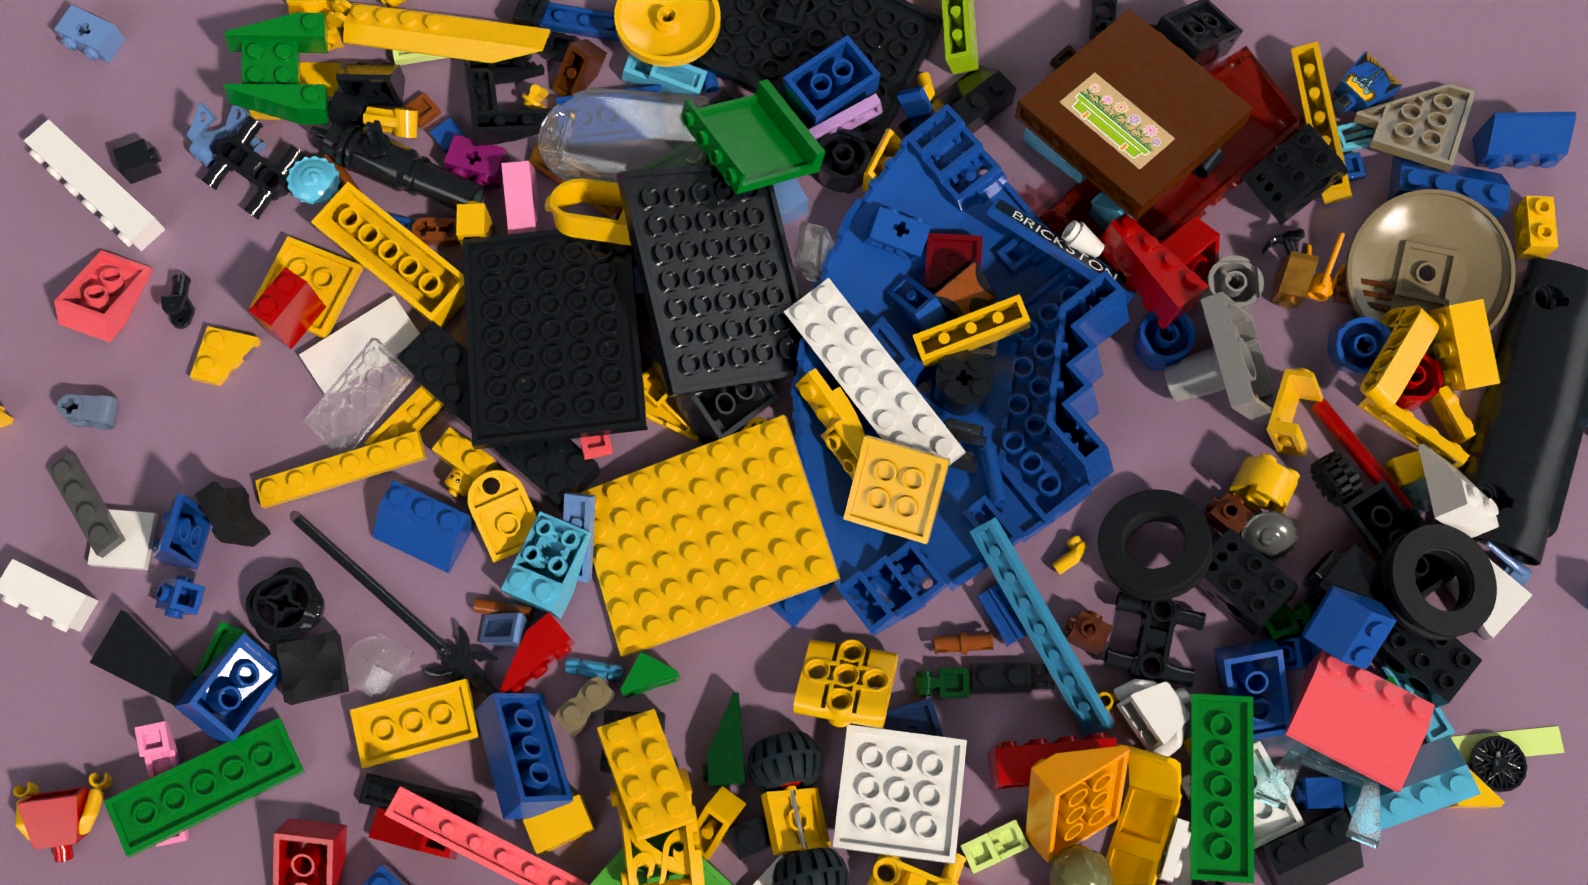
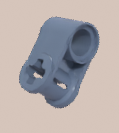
M68 394L58 401L57 411L73 426L111 430L115 427L119 400L106 395Z

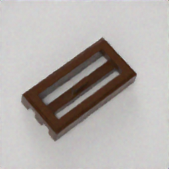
M1338 275L1333 303L1352 306L1349 298L1341 297V292L1348 293L1347 288L1343 286V282L1346 283L1345 275ZM1361 278V284L1387 289L1386 294L1363 290L1365 296L1392 301V290H1394L1395 284ZM1367 302L1370 308L1384 311L1391 310L1390 305Z

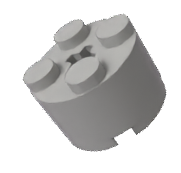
M1237 255L1223 257L1211 267L1203 281L1209 286L1201 296V299L1223 291L1248 312L1263 291L1264 278L1262 272L1258 267L1255 268L1249 263L1250 260Z

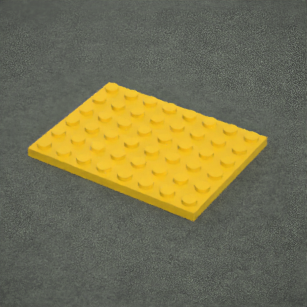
M785 415L580 492L581 494L596 495L593 563L621 657L625 658L841 579Z

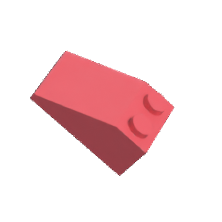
M101 250L54 300L59 325L110 343L125 326L152 273V268Z

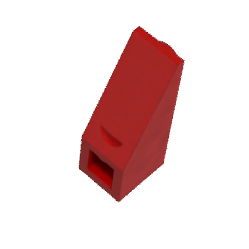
M550 612L526 630L498 693H522L526 688L524 685L532 678L536 680L543 676L549 670L548 665L555 659L558 661L563 659L572 651L573 640Z
M377 808L368 838L456 860L457 852L385 816L386 810Z

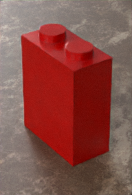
M285 267L248 311L269 335L289 349H292L324 311L326 306L307 281Z

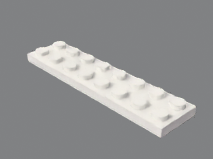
M829 278L784 311L881 439L951 459L949 465L966 453Z

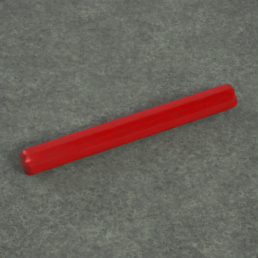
M1323 398L1322 402L1317 401L1312 406V410L1371 482L1377 485L1385 480L1406 509L1410 511L1413 508L1412 502L1327 400Z

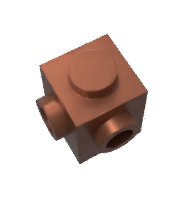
M1228 492L1221 499L1215 496L1205 508L1209 511L1206 515L1208 524L1221 535H1224L1230 528L1239 534L1247 525L1246 522L1251 516L1255 515L1246 507L1245 502L1240 497L1231 495Z
M1081 610L1076 617L1070 616L1064 631L1068 633L1066 636L1068 643L1097 656L1102 652L1113 626L1102 621L1103 617L1091 610H1086V612Z

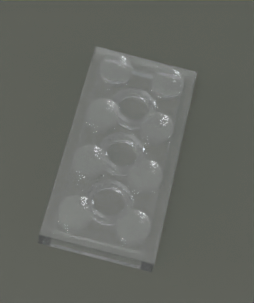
M371 338L303 421L335 455L352 451L415 376L378 338Z

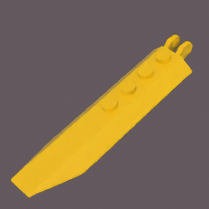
M334 0L332 9L335 12L330 11L326 16V21L329 24L344 28L343 42L346 44L485 63H495L541 52L550 34V29L364 3L351 4L346 0Z

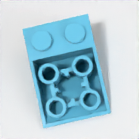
M540 511L501 590L517 601L533 606L545 613L550 612L552 616L561 619L574 594L591 532Z

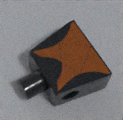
M974 256L933 289V295L958 317L990 306L998 299Z

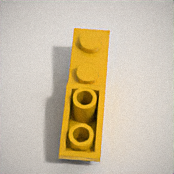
M815 368L808 372L795 386L813 409L818 419L826 427L827 430L820 436L853 480L865 436L862 425L841 387L832 391Z

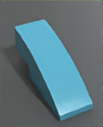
M629 54L623 70L622 80L641 87L661 85L662 92L699 96L708 71L689 64L674 67L655 66Z

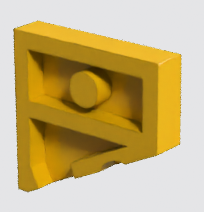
M207 326L190 378L193 381L221 386L229 377L231 371L237 369L244 362L242 358L253 347L257 348L261 344V340L255 336Z

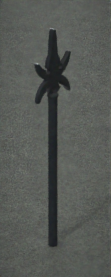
M302 515L294 520L293 523L433 647L438 655L441 656V663L444 664L446 662L448 664L446 669L442 667L424 668L423 672L436 677L451 675L450 683L458 681L462 676L463 679H468L470 687L478 688L488 697L492 693H498V690L486 679L481 667L473 665L474 660L479 662L496 661L498 658L486 652L469 654L470 639L462 626L458 627L459 645L462 647V651L458 652L457 646L450 647L448 643L443 642Z

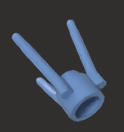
M1491 542L1485 543L1486 547L1504 561L1501 569L1523 587L1530 579L1532 570L1505 554Z

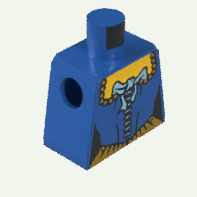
M1365 51L1335 88L1334 94L1338 99L1333 102V108L1341 115L1345 114L1348 110H1351L1356 115L1358 111L1387 103L1393 99L1402 87V84Z

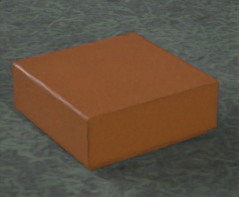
M425 92L403 107L418 110V126L420 129L442 114L438 106Z

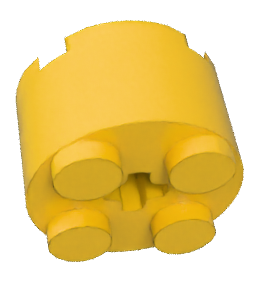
M1261 453L1259 457H1247L1243 460L1229 490L1234 491L1232 495L1240 497L1245 502L1246 507L1258 513L1261 508L1268 510V512L1274 510L1284 514L1298 485L1300 475L1297 471L1276 463L1277 460L1272 455Z

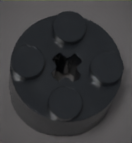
M841 129L836 133L825 135L820 140L819 144L825 150V155L819 172L816 173L819 182L828 189L850 194L863 184L864 172L870 162L871 154L862 135L849 129Z
M959 351L943 357L937 367L932 383V395L935 402L946 409L948 413L956 416L970 415L977 411L985 402L992 385V373L985 362V358L978 353Z

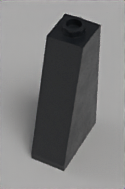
M123 610L116 617L89 662L172 705L178 702L189 686L198 678L138 617Z

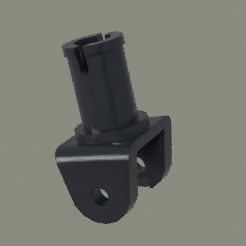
M180 274L179 281L178 275H174L172 277L171 294L169 296H161L162 309L165 314L170 315L171 323L177 329L188 327L195 313V307L188 298L191 279L183 274Z

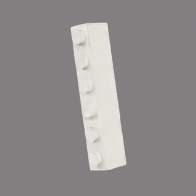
M49 119L24 140L31 148L28 153L40 165L45 161L49 165L46 170L56 180L59 181L63 178L66 181L63 186L72 195L77 197L80 194L85 198L81 203L93 214L96 211L101 213L102 216L99 220L111 231L116 227L120 231L117 236L128 247L134 244L140 251H143L166 230L154 216Z

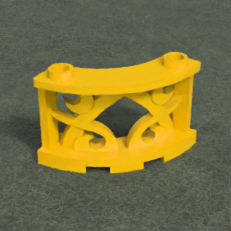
M680 768L678 772L696 816L695 806L692 805V788L686 768ZM615 784V788L610 789L611 806L618 809L626 871H620L621 885H639L637 880L638 868L640 866L647 867V878H649L655 870V864L661 867L660 882L640 885H705L702 853L698 848L697 836L693 837V833L699 831L697 816L695 822L682 826L683 828L673 831L667 837L662 853L646 840L636 842ZM631 842L641 852L634 858L632 857ZM674 842H680L684 849L681 852L673 849V857L668 856L671 845ZM667 871L688 876V878L665 881Z

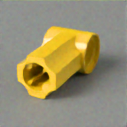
M372 106L366 108L363 114V123L365 125L368 121L373 123L375 120H378L383 132L393 133L392 135L397 137L417 138L418 110L407 108L387 109Z

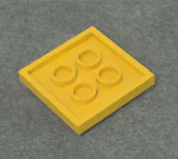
M287 236L250 308L286 267L307 281L325 304L326 308L306 331L325 339L334 327L363 271V267L360 264Z
M865 435L843 519L927 544L930 539L951 459Z

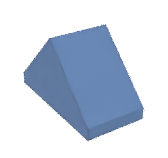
M521 613L485 614L479 643L518 649L529 627V620Z

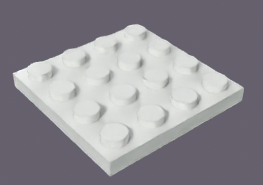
M848 725L832 848L955 864L967 740Z

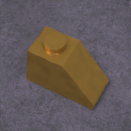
M1291 251L1275 272L1271 302L1278 303L1284 308H1298L1307 296L1319 256Z

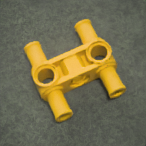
M956 853L955 864L945 863L941 876L936 877L903 863L901 857L879 854L867 885H959L958 880L967 858ZM882 867L888 868L893 874V879L888 882L882 881L878 877V869Z

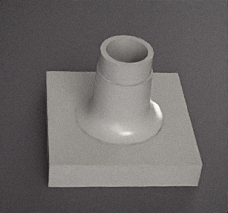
M1223 291L1200 299L1214 346L1164 367L1166 382L1172 397L1179 403L1191 398L1195 399L1226 390L1232 409L1259 426L1268 425L1276 401V395L1253 317Z

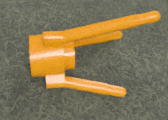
M1343 232L1338 236L1325 272L1316 273L1312 279L1307 296L1313 300L1326 301L1328 298H1331L1336 287L1337 276L1343 275L1346 263H1343L1331 281L1330 274L1345 236ZM1310 244L1306 245V254L1312 255V246Z

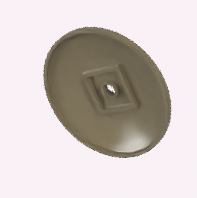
M1424 189L1404 193L1375 209L1355 233L1348 250L1345 265L1346 288L1353 309L1358 317H1371L1380 322L1382 317L1388 312L1370 308L1367 302L1390 305L1391 310L1419 305L1430 315L1429 310L1483 299L1490 331L1502 318L1510 303L1516 278L1513 249L1506 232L1498 220L1485 207L1473 199L1459 193L1440 189ZM1422 266L1430 268L1432 272V277L1429 281H1424L1419 276V270ZM1361 278L1395 284V288L1392 290V301L1365 296L1363 290L1386 294L1387 289L1361 284ZM1435 338L1426 351L1428 352L1427 355H1434L1433 345Z

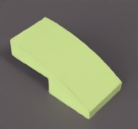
M1017 819L960 845L973 874L1030 848Z

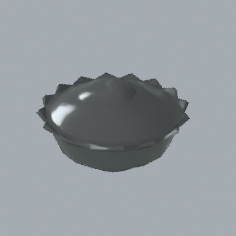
M1274 510L1270 512L1262 511L1259 514L1252 515L1246 522L1247 525L1240 532L1242 538L1268 560L1274 562L1279 558L1286 557L1288 552L1294 550V544L1298 541L1296 536L1298 529L1294 526L1293 520L1287 518L1285 514Z

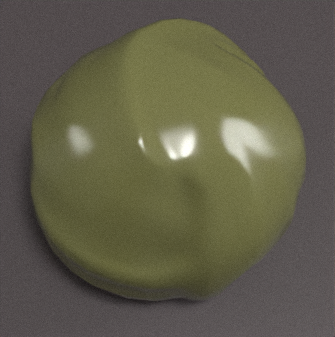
M1074 845L1060 850L1052 860L1049 885H1113L1111 867L1107 859L1099 852L1085 845Z

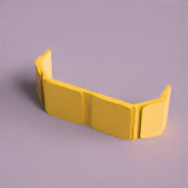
M1126 745L1130 749L1128 758L1130 785L1106 859L1111 867L1113 885H1155L1164 851L1169 843L1180 808L1182 797L1180 792L1182 782L1181 763L1168 756Z

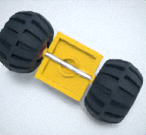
M784 732L763 738L752 746L748 757V772L752 782L764 793L761 795L773 856L790 854L781 858L776 863L772 876V885H848V868L838 852L830 848L831 844L818 788L801 789L813 784L818 779L822 768L821 752L818 745L804 732Z

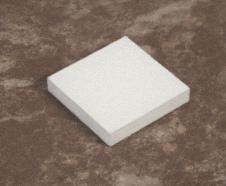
M108 509L126 540L103 558L97 556L91 547L87 564L93 567L148 571L159 515L150 512Z

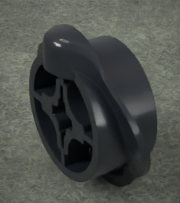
M298 567L282 569L272 577L259 582L251 589L246 599V612L258 636L264 642L271 645L291 642L302 633L310 631L321 621L325 610L323 596L317 589L312 576L304 569ZM287 585L283 587L279 594L268 595L275 588ZM297 586L307 592V607L296 602L297 593L295 590ZM288 600L293 607H285L282 611L278 605H284ZM264 605L274 610L273 619L275 622L273 626L264 621L262 615ZM292 617H302V619L294 625L289 627H283L287 625L289 619H291Z

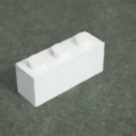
M14 559L11 560L0 578V594L3 595L1 601L16 608L22 604L28 607L26 610L27 614L40 620L47 616L53 619L50 625L66 633L69 628L80 632L99 602Z

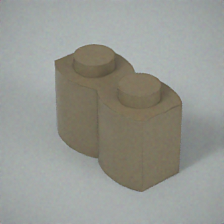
M599 676L594 677L581 687L577 697L566 701L558 709L555 719L571 736H579L591 726L595 716L603 714L604 710H608L613 705L616 694Z

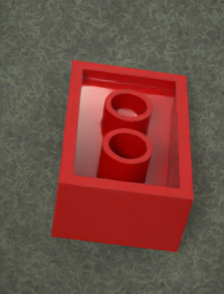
M288 818L274 832L273 885H341L346 858L347 825Z

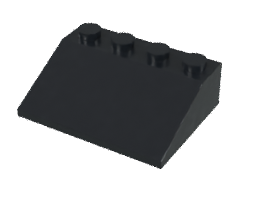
M657 346L643 354V356L667 390ZM770 382L672 397L703 445L733 434L780 398Z

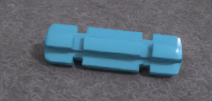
M570 657L566 661L565 672L571 675H578L580 673L582 676L590 678L599 676L603 680L608 678L609 681L620 682L623 668L620 665L611 664L607 666V663L583 660L581 662L577 658Z

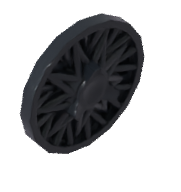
M1501 736L1486 737L1477 742L1471 751L1469 761L1471 771L1492 791L1498 793L1512 791L1519 787L1526 777L1527 763L1525 755L1520 747L1508 738Z

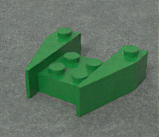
M296 12L225 31L229 52H242V84H224L229 104L301 125H329L326 85L301 84L300 53H328V29L325 13Z

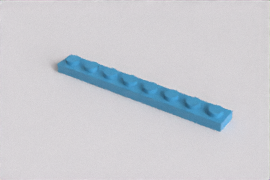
M995 517L969 531L1086 737L1089 734L1101 733L1111 729L1115 725L1114 721L998 519Z

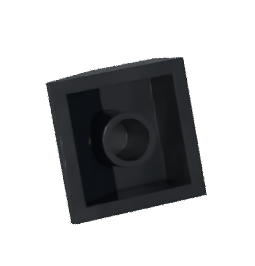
M357 62L356 64H346L336 74V80L343 93L366 98L369 105L403 106L405 76L400 65L390 62L383 64Z

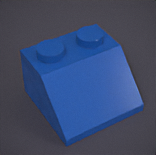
M1331 585L1304 629L1302 636L1341 662L1366 670L1397 620L1381 602Z

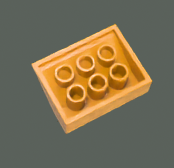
M1126 745L1056 753L1048 759H1040L1033 765L1030 775L1025 837L1047 863H1050L1060 850L1080 844L1119 819L1130 752Z

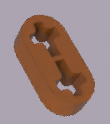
M424 217L417 219L412 225V234L426 245L456 246L460 244L456 232L453 233L452 237H449L447 232L451 231V228L455 227L456 229L457 219ZM428 227L430 231L426 232V236H422L420 231H424V228Z

